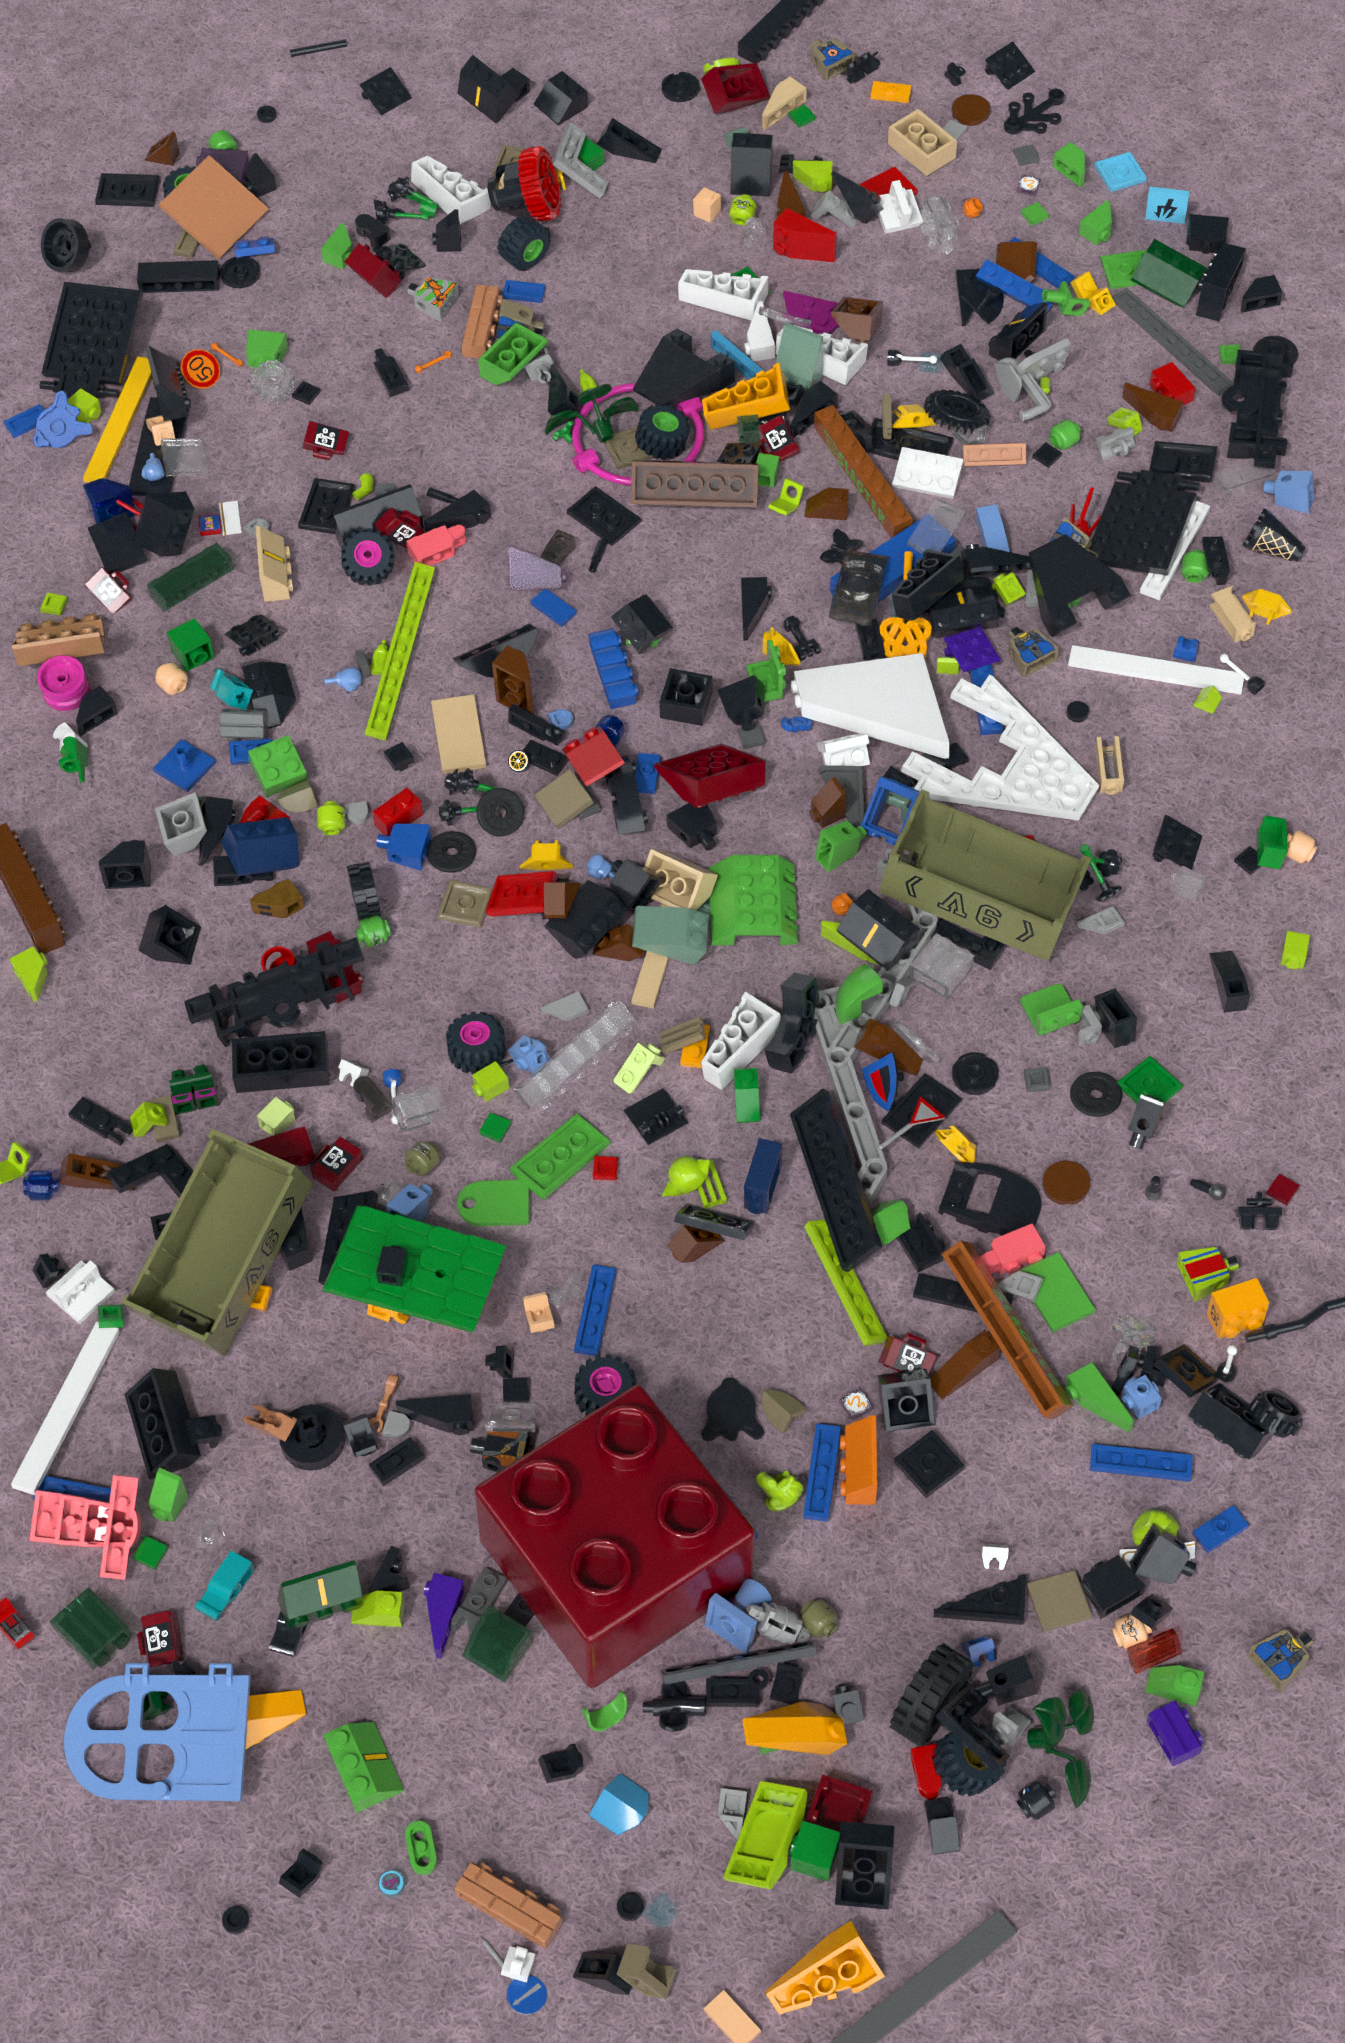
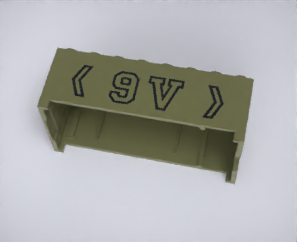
M921 789L909 818L890 854L879 892L1040 959L1049 961L1076 899L1091 858L1083 855L1080 860L929 799L930 792ZM904 851H910L906 862H901L900 859ZM913 853H915L918 857L914 866L908 865Z
M211 1129L207 1136L210 1140L130 1294H125L121 1303L142 1319L183 1336L219 1355L225 1356L313 1183L295 1165L215 1129ZM181 1312H183L189 1316L196 1318L197 1320L194 1323L179 1315ZM177 1319L193 1326L192 1330L175 1324Z

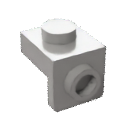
M1088 1004L1083 1006L1081 1023L1084 1029L1080 1030L1077 1042L1079 1045L1084 1043L1092 1044L1101 1035L1102 1025L1100 1017L1096 1011L1093 1012Z

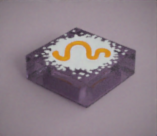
M1022 174L1016 192L1036 196L1041 178Z
M860 1387L839 1399L840 1405L852 1422L873 1410L872 1403Z

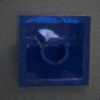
M104 478L83 485L89 512L95 524L123 512H127L129 517L136 515L116 503V500H121L135 508L129 485Z

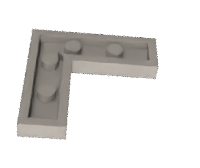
M570 122L566 126L552 165L589 190V192L601 198L609 181L577 159L586 133Z

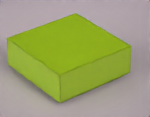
M47 592L40 607L41 612L61 616L68 597Z

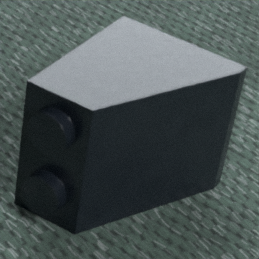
M733 133L730 195L746 194L749 196L769 197L773 169V135Z

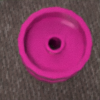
M61 655L52 657L44 662L38 670L37 681L43 698L53 709L58 711L76 709L80 707L82 696L90 691L83 666L73 657Z

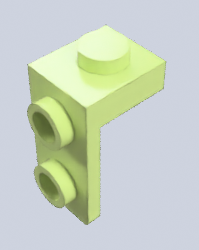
M637 1043L615 1077L614 1083L629 1094H632L652 1064L661 1065L666 1058L660 1054L661 1050L652 1043L648 1045Z

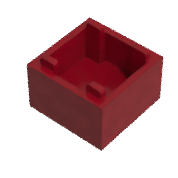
M359 243L344 262L385 298L389 297L402 281L398 277L400 272L396 269L392 271L388 267L390 263L386 259L382 262L378 254L374 255L369 251L371 248L367 244L362 246Z
M822 1774L806 1822L840 1832L841 1821L865 1823L872 1803L873 1791Z

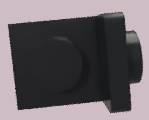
M792 1662L778 1663L770 1699L791 1705L795 1704L803 1678V1669Z

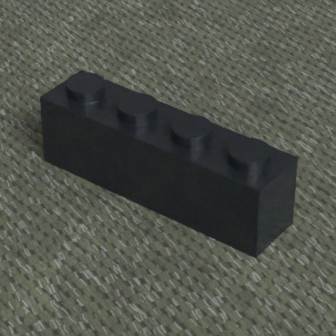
M218 260L138 263V288L142 293L219 291L221 274Z

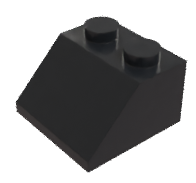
M561 71L547 80L534 102V106L559 126L588 108L587 91L565 72Z
M647 594L626 604L611 616L613 622L638 654L642 653L673 629Z
M145 840L122 841L99 861V869L105 889L150 887L151 862Z
M164 905L149 914L138 951L153 960L190 965L201 926Z
M926 1369L877 1375L886 1432L935 1425L931 1379Z

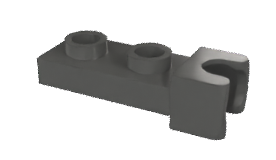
M484 1567L461 1607L454 1614L451 1620L452 1631L457 1632L462 1625L467 1624L469 1625V1639L474 1640L507 1582V1578Z

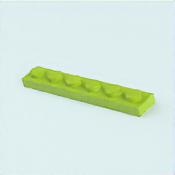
M825 1219L808 1221L804 1227L863 1345L883 1344L888 1337L854 1270L852 1269L849 1272L842 1271Z

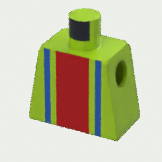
M1216 1247L1179 1252L1176 1262L1194 1302L1228 1286L1229 1272L1239 1269L1237 1258L1234 1255L1222 1258Z

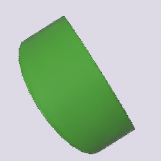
M619 1691L617 1697L605 1707L593 1712H588L584 1707L581 1709V1712L589 1727L594 1731L601 1732L623 1719L627 1711V1699L624 1692Z

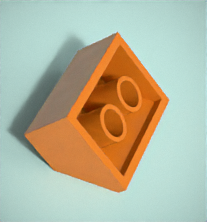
M870 1415L846 1425L845 1435H840V1450H845V1458H840V1473H845V1481H841V1496H846V1504L876 1505V1415Z

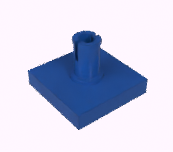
M181 739L160 760L153 770L161 777L189 792L216 764V761L211 756Z

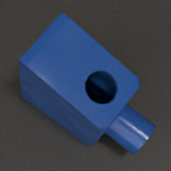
M395 824L390 836L378 834L376 847L386 849L388 861L422 871L427 848L431 840L430 825Z

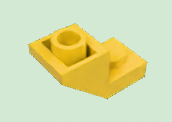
M1089 271L1084 272L1070 282L1077 297L1089 299V307L1099 315L1104 314L1115 306L1108 288L1098 289Z

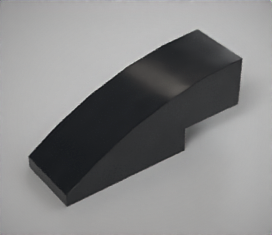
M962 344L945 351L941 355L940 359L950 375L969 396H973L975 400L981 401L994 394L975 359L969 358Z

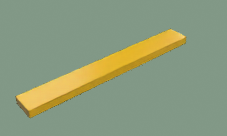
M137 356L83 476L84 482L104 485L152 378L148 358Z

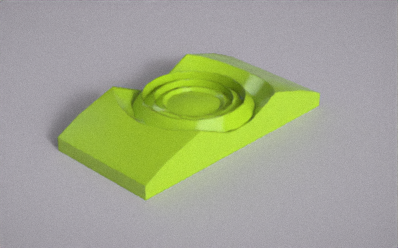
M764 1781L759 1782L723 1876L726 1881L769 1890L773 1888L787 1867L789 1846L803 1821L807 1800V1791L805 1789Z

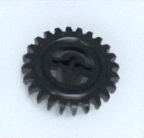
M937 390L930 393L925 399L924 409L926 414L929 412L928 417L931 418L935 415L934 423L941 419L940 427L944 423H948V430H950L951 426L956 427V433L960 427H963L964 434H966L968 427L971 429V434L974 433L976 428L977 433H980L981 429L984 431L990 423L991 415L986 406L981 404V401L975 400V397L968 396L966 393L962 394L960 391L954 392L953 390Z

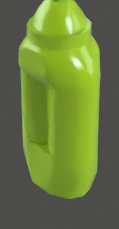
M581 369L579 371L581 374L579 384L582 391L596 388L597 384L593 377Z
M382 640V644L373 653L370 665V673L373 675H382L388 655L386 640Z

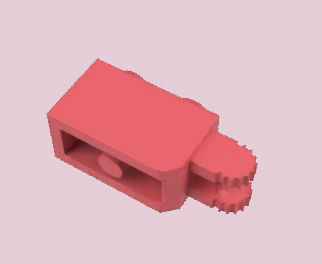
M444 525L422 535L415 536L407 540L408 554L413 562L429 566L453 557L455 548L466 542V536L464 535L465 527L456 525L447 529Z
M1029 1224L993 1239L991 1250L984 1255L982 1254L980 1258L991 1274L997 1271L1000 1274L1006 1272L1013 1274L1023 1265L1028 1263L1032 1265L1042 1260L1045 1254V1245L1034 1225Z

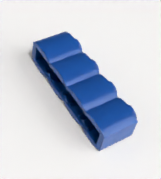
M614 628L589 633V646L610 709L636 704V696H639L636 683L632 684L633 674L631 667L626 666V663H628L625 650L621 651L620 648L622 646L620 634H616Z

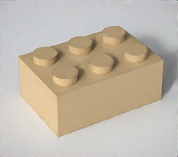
M919 109L889 126L888 145L926 176L956 158L957 140Z

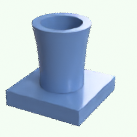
M746 1579L731 1602H728L717 1593L710 1598L705 1626L745 1654L753 1645L757 1621L748 1616L745 1610L749 1604L761 1606L763 1602L770 1604L772 1603V1597L763 1585L755 1580Z

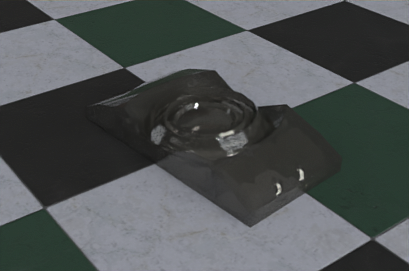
M847 549L842 561L839 579L834 589L829 619L871 626L889 562L888 556Z

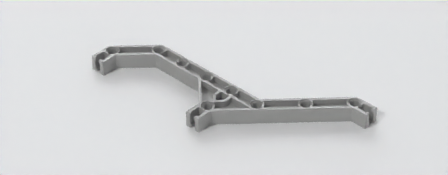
M889 848L885 851L884 860L880 859L877 863L876 876L882 879L892 852ZM902 855L900 861L905 863L907 857ZM911 859L908 865L914 866L915 861ZM904 903L909 920L920 928L919 943L903 957L906 959H901L889 971L881 967L877 974L883 981L882 992L885 993H879L863 1000L861 1016L841 1025L835 1012L836 996L840 986L821 991L818 990L819 1005H815L814 1019H817L814 1034L860 1169L857 1174L861 1185L867 1183L871 1186L870 1190L867 1188L864 1190L869 1205L873 1203L887 1179V1163L882 1149L878 1148L880 1143L853 1066V1062L860 1053V1050L853 1046L860 1030L856 1026H863L870 1018L880 1022L890 1006L889 1002L896 983L909 977L931 943V935L937 928L936 915ZM853 1115H858V1116H860V1117L854 1118V1117H852V1116H853ZM872 1171H877V1172H879V1173H878V1174H872L871 1172H872Z

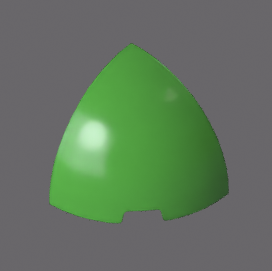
M863 964L850 972L839 987L835 1002V1012L840 1025L860 1017L862 1001L881 993L883 990V981L867 964Z

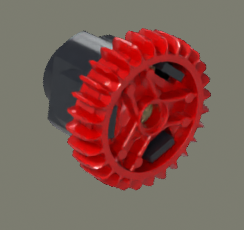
M537 146L524 149L519 155L518 162L500 165L496 168L495 176L490 177L487 184L489 199L496 211L504 210L511 216L530 214L538 222L552 220L559 215L562 206L560 203L562 199L559 187L561 185L558 181L557 170L552 165V157L549 156V152L545 148Z

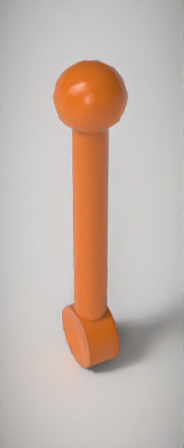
M217 343L211 344L212 350H217L239 367L243 365L240 359L234 358L219 348Z
M445 351L444 355L424 365H417L415 372L421 373L423 369L445 358H450L452 353Z

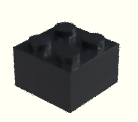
M670 668L659 702L660 718L703 726L713 693L712 676Z

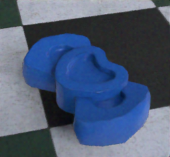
M802 716L800 718L792 717L791 719L783 717L781 727L788 732L793 731L794 733L798 730L809 731L812 727V721Z

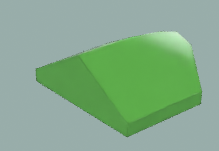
M896 1199L881 1202L870 1209L883 1245L888 1244L910 1229L908 1208L902 1200Z

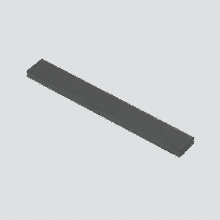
M1128 288L1112 296L1114 303L1218 397L1229 387L1234 386L1235 383Z
M1000 1911L996 1912L830 2043H878L1016 1934V1930Z

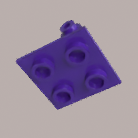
M981 627L943 638L947 644V648L944 649L945 656L954 657L963 673L1001 661Z

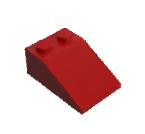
M788 208L773 222V250L777 254L794 259L833 263L836 261V232Z
M600 726L588 729L583 737L578 740L577 738L570 740L565 744L566 747L562 749L574 771L586 786L625 764Z

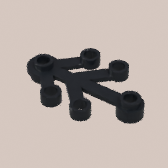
M1057 88L1051 89L1048 93V99L1033 109L1034 95L1030 92L1024 93L1022 98L1024 115L1018 117L1020 104L1015 101L1010 102L1008 105L1010 117L1004 122V130L1009 134H1018L1022 130L1035 131L1038 134L1046 133L1047 125L1045 123L1038 122L1033 124L1027 122L1044 121L1058 125L1061 122L1060 114L1040 113L1053 105L1062 104L1064 92Z

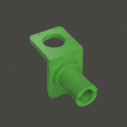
M1062 281L1057 291L1044 289L1042 292L1043 302L1058 303L1061 313L1064 315H1084L1090 304L1089 299L1072 297L1066 281ZM1076 304L1083 305L1079 310H1072V307Z

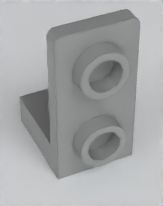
M829 190L816 201L810 215L814 219H819L822 215L825 216L830 212L851 227L855 226L857 221L848 204Z
M1011 1706L1004 1714L997 1711L994 1714L992 1730L996 1733L994 1737L1002 1741L1003 1744L1001 1745L1005 1746L1008 1744L1013 1748L1031 1725V1721Z

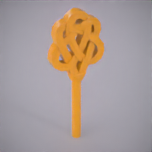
M911 551L904 552L903 580H907V574L912 570L913 553ZM889 617L882 621L880 634L884 641L885 658L923 653L924 658H926V643L931 638L932 633L929 621L920 617L914 621H908L906 624L904 623L905 619L898 617ZM905 640L907 642V646L903 645Z

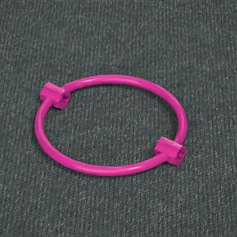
M635 383L612 387V390L607 395L596 399L597 404L611 396L633 391ZM699 397L676 403L677 410H681L684 413L683 416H687V418L692 417L696 429L693 448L683 461H694L703 445L704 427L699 412L703 411V405ZM590 401L581 408L579 413L584 418L594 407L593 402ZM576 417L572 429V442L577 454L572 457L575 468L581 473L590 470L597 476L610 482L631 486V477L616 475L598 467L599 458L593 448H589L586 451L583 450L580 440V430L583 422Z

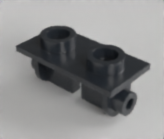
M869 51L859 57L860 61L857 63L853 61L845 66L846 70L840 74L846 73L848 76L847 81L850 84L853 82L857 83L865 77V74L868 75L878 69L880 61L874 57L878 54V51L872 54Z

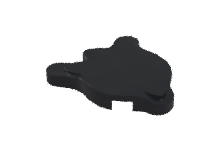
M725 1378L722 1384L708 1398V1422L701 1433L704 1441L709 1442L719 1436L729 1441H735L740 1431L745 1432L754 1440H759L764 1436V1430L755 1418V1399L735 1378Z

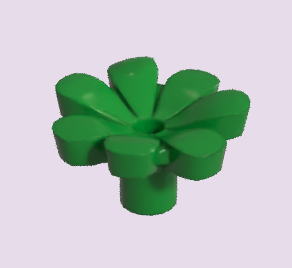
M573 421L567 422L565 427L556 431L552 439L555 441L558 438L564 437L569 444L572 441L570 431L572 425H574Z

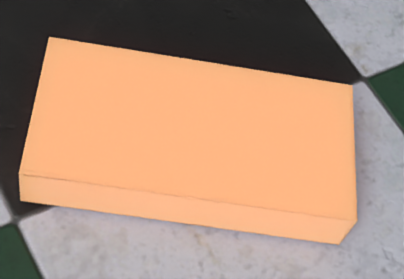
M724 1990L704 2008V2012L733 2043H750L761 2033L758 2026Z

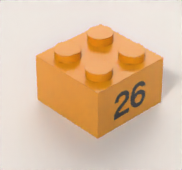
M1254 1278L1212 1292L1207 1316L1218 1339L1223 1337L1230 1339L1236 1337L1240 1331L1259 1329L1264 1324L1269 1301L1258 1279Z

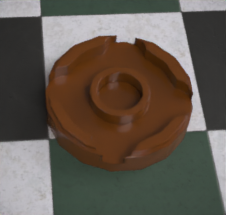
M967 94L960 96L953 102L952 117L958 120L960 124L967 126L982 124L983 121L989 118L990 104L979 95Z
M1064 1160L1055 1162L1047 1168L1043 1176L1042 1185L1044 1193L1051 1201L1060 1205H1074L1084 1200L1089 1193L1090 1178L1083 1166L1073 1161Z

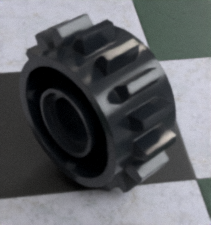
M1265 1391L1264 1394L1259 1392L1250 1403L1253 1420L1265 1431L1282 1438L1288 1437L1289 1434L1295 1436L1303 1425L1300 1409L1291 1400L1277 1392Z

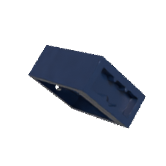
M762 1138L758 1139L744 1185V1209H748L750 1213H768L782 1167V1143Z

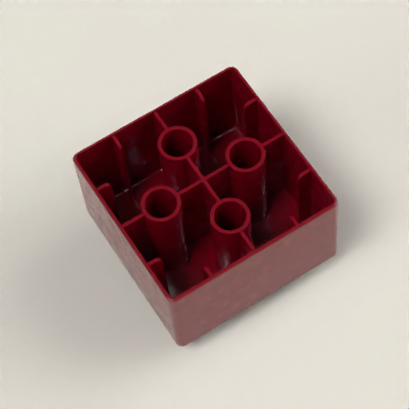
M641 1385L632 1386L481 1482L475 1488L481 1543L519 1595L524 1599L528 1607H530L533 1614L584 1683L590 1688L599 1686L707 1614L709 1600L715 1593L728 1600L738 1593L744 1580H753L755 1530Z

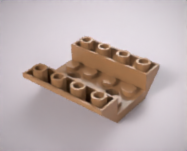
M96 613L84 615V618L75 619L74 616L63 618L61 622L54 623V620H45L41 622V625L33 626L32 623L20 625V628L16 629V641L12 643V650L17 665L24 666L43 663L59 655L75 658L105 653L106 642L102 615L97 616Z

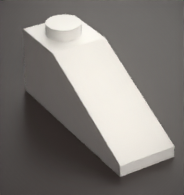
M762 301L757 303L747 332V343H744L745 355H749L753 362L775 358V343Z

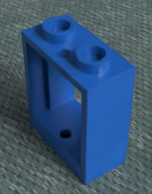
M880 777L861 826L868 830L867 834L877 838L883 836L887 838V843L895 845L920 791L889 777ZM889 791L912 800L899 834L877 825Z

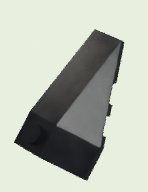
M979 544L966 545V549L961 551L964 576L1032 569L1030 557L989 547H979Z

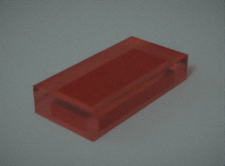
M1173 1628L1126 1648L1131 1668L1135 1674L1182 1654L1178 1635Z

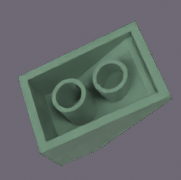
M785 323L776 364L780 363L786 385H802L806 391L822 379L823 336Z
M636 906L632 946L684 963L696 964L706 953L709 914L690 908Z

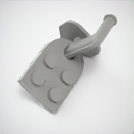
M1067 338L1027 357L1022 362L1007 357L994 363L1000 387L1012 402L1018 400L1023 386L1037 405L1025 411L1020 410L1019 417L1021 422L1050 409V400L1035 380L1040 381L1051 372L1057 373L1064 368L1071 347V343Z

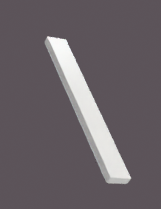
M1072 645L1068 666L1198 688L1214 685L1217 691L1235 694L1242 693L1244 678L1234 671Z
M98 1322L95 1323L11 1483L12 1488L36 1495V1490L39 1489L120 1333L119 1328H99Z

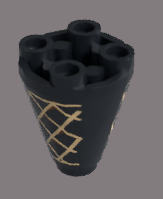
M1264 508L1258 517V520L1261 522H1255L1249 532L1252 536L1248 534L1242 546L1252 551L1297 562L1305 549L1301 545L1302 542L1272 512Z

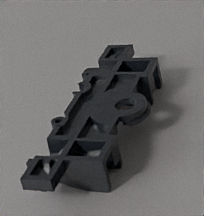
M1265 337L1263 352L1239 349L1237 351L1234 375L1235 384L1229 387L1221 398L1225 409L1230 412L1237 410L1236 422H1231L1227 458H1254L1253 467L1275 469L1276 455L1285 456L1288 441L1286 438L1277 437L1278 428L1282 427L1283 420L1276 418H1282L1283 410L1280 409L1281 394L1286 392L1287 383L1282 381V377L1291 378L1293 363L1283 361L1285 352L1284 338ZM1240 394L1245 399L1243 401H1235L1232 397Z
M355 937L333 945L331 948L330 943L325 941L316 946L317 952L304 957L297 955V963L294 966H289L288 962L284 960L282 965L261 972L257 977L252 972H247L243 976L244 983L237 981L227 985L229 990L227 1000H224L221 990L217 984L210 986L209 992L184 1001L191 1024L212 1017L217 1037L225 1047H228L230 1045L227 1035L236 1033L239 1038L247 1035L253 1037L250 1024L262 1020L263 1016L267 1015L270 1019L269 1023L275 1027L283 1028L292 1025L301 1014L298 1003H308L320 998L328 1010L330 1009V1004L336 1003L335 995L342 992L347 994L350 1001L355 1000L343 968L365 960L360 942ZM337 977L341 980L342 986L331 989L326 979ZM281 1003H286L289 1007L288 1011L281 1015L277 1014L276 1007ZM235 1014V1026L227 1028L228 1018Z

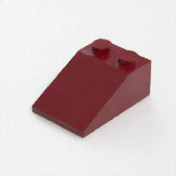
M757 63L713 67L701 78L714 114L726 113L771 98Z

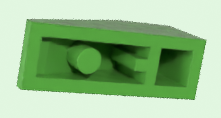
M1092 1362L1067 1376L1065 1391L1071 1400L1075 1399L1080 1406L1126 1432L1132 1430L1133 1418Z

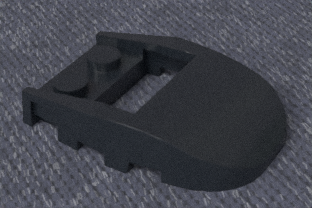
M955 1161L954 1169L938 1213L941 1215L943 1213L956 1218V1222L969 1225L980 1232L996 1233L1003 1236L1029 1224H1033L1035 1227L1042 1204L1036 1187L1019 1175L991 1164ZM978 1174H987L1001 1178L988 1216L965 1210Z

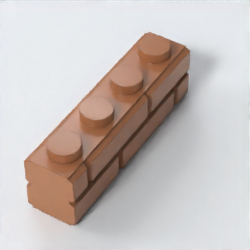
M477 285L475 287L462 341L463 357L480 358L493 345L491 338L496 336L495 322L499 320L500 310L498 308L501 307L503 295H500V288L498 286L487 287L486 285Z
M471 1862L455 1886L456 1896L546 1950L563 1924V1918L560 1915L561 1911L550 1903L546 1906L537 1901L538 1897L529 1890L521 1892L516 1889V1884L511 1879L502 1876L501 1879L492 1874L493 1870L486 1864L480 1863L476 1865Z

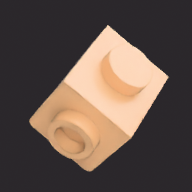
M546 1292L523 1297L525 1314L531 1333L555 1328Z

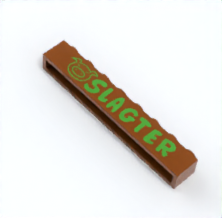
M831 405L816 411L814 428L890 538L910 527L913 518L836 408Z
M960 1240L945 1251L942 1256L1043 1417L1055 1419L1074 1406L972 1243Z

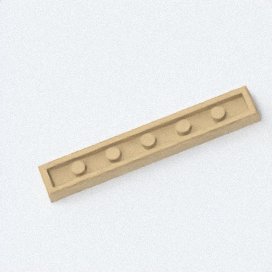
M663 903L661 904V907H669ZM649 951L646 952L631 1000L632 1004L654 1009L668 965V957Z

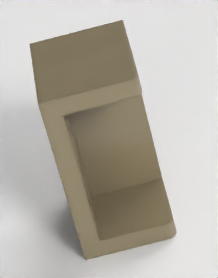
M627 1943L617 1975L642 1995L666 2000L676 1969L673 1966L660 1965L653 1962L649 1958L651 1949L648 1946Z

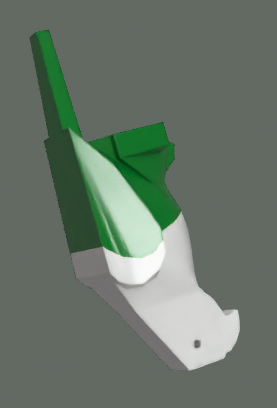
M64 722L57 726L53 733V738L60 740L62 758L59 759V767L68 773L78 771L79 781L84 783L85 766L88 767V746Z

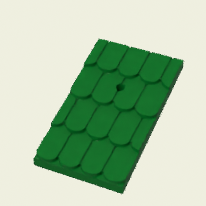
M357 1205L322 1291L472 1333L476 1328L506 1246L477 1236H468L397 1214L392 1215L367 1206ZM395 1245L407 1250L408 1264L402 1287L378 1283L376 1271L382 1246L390 1247Z

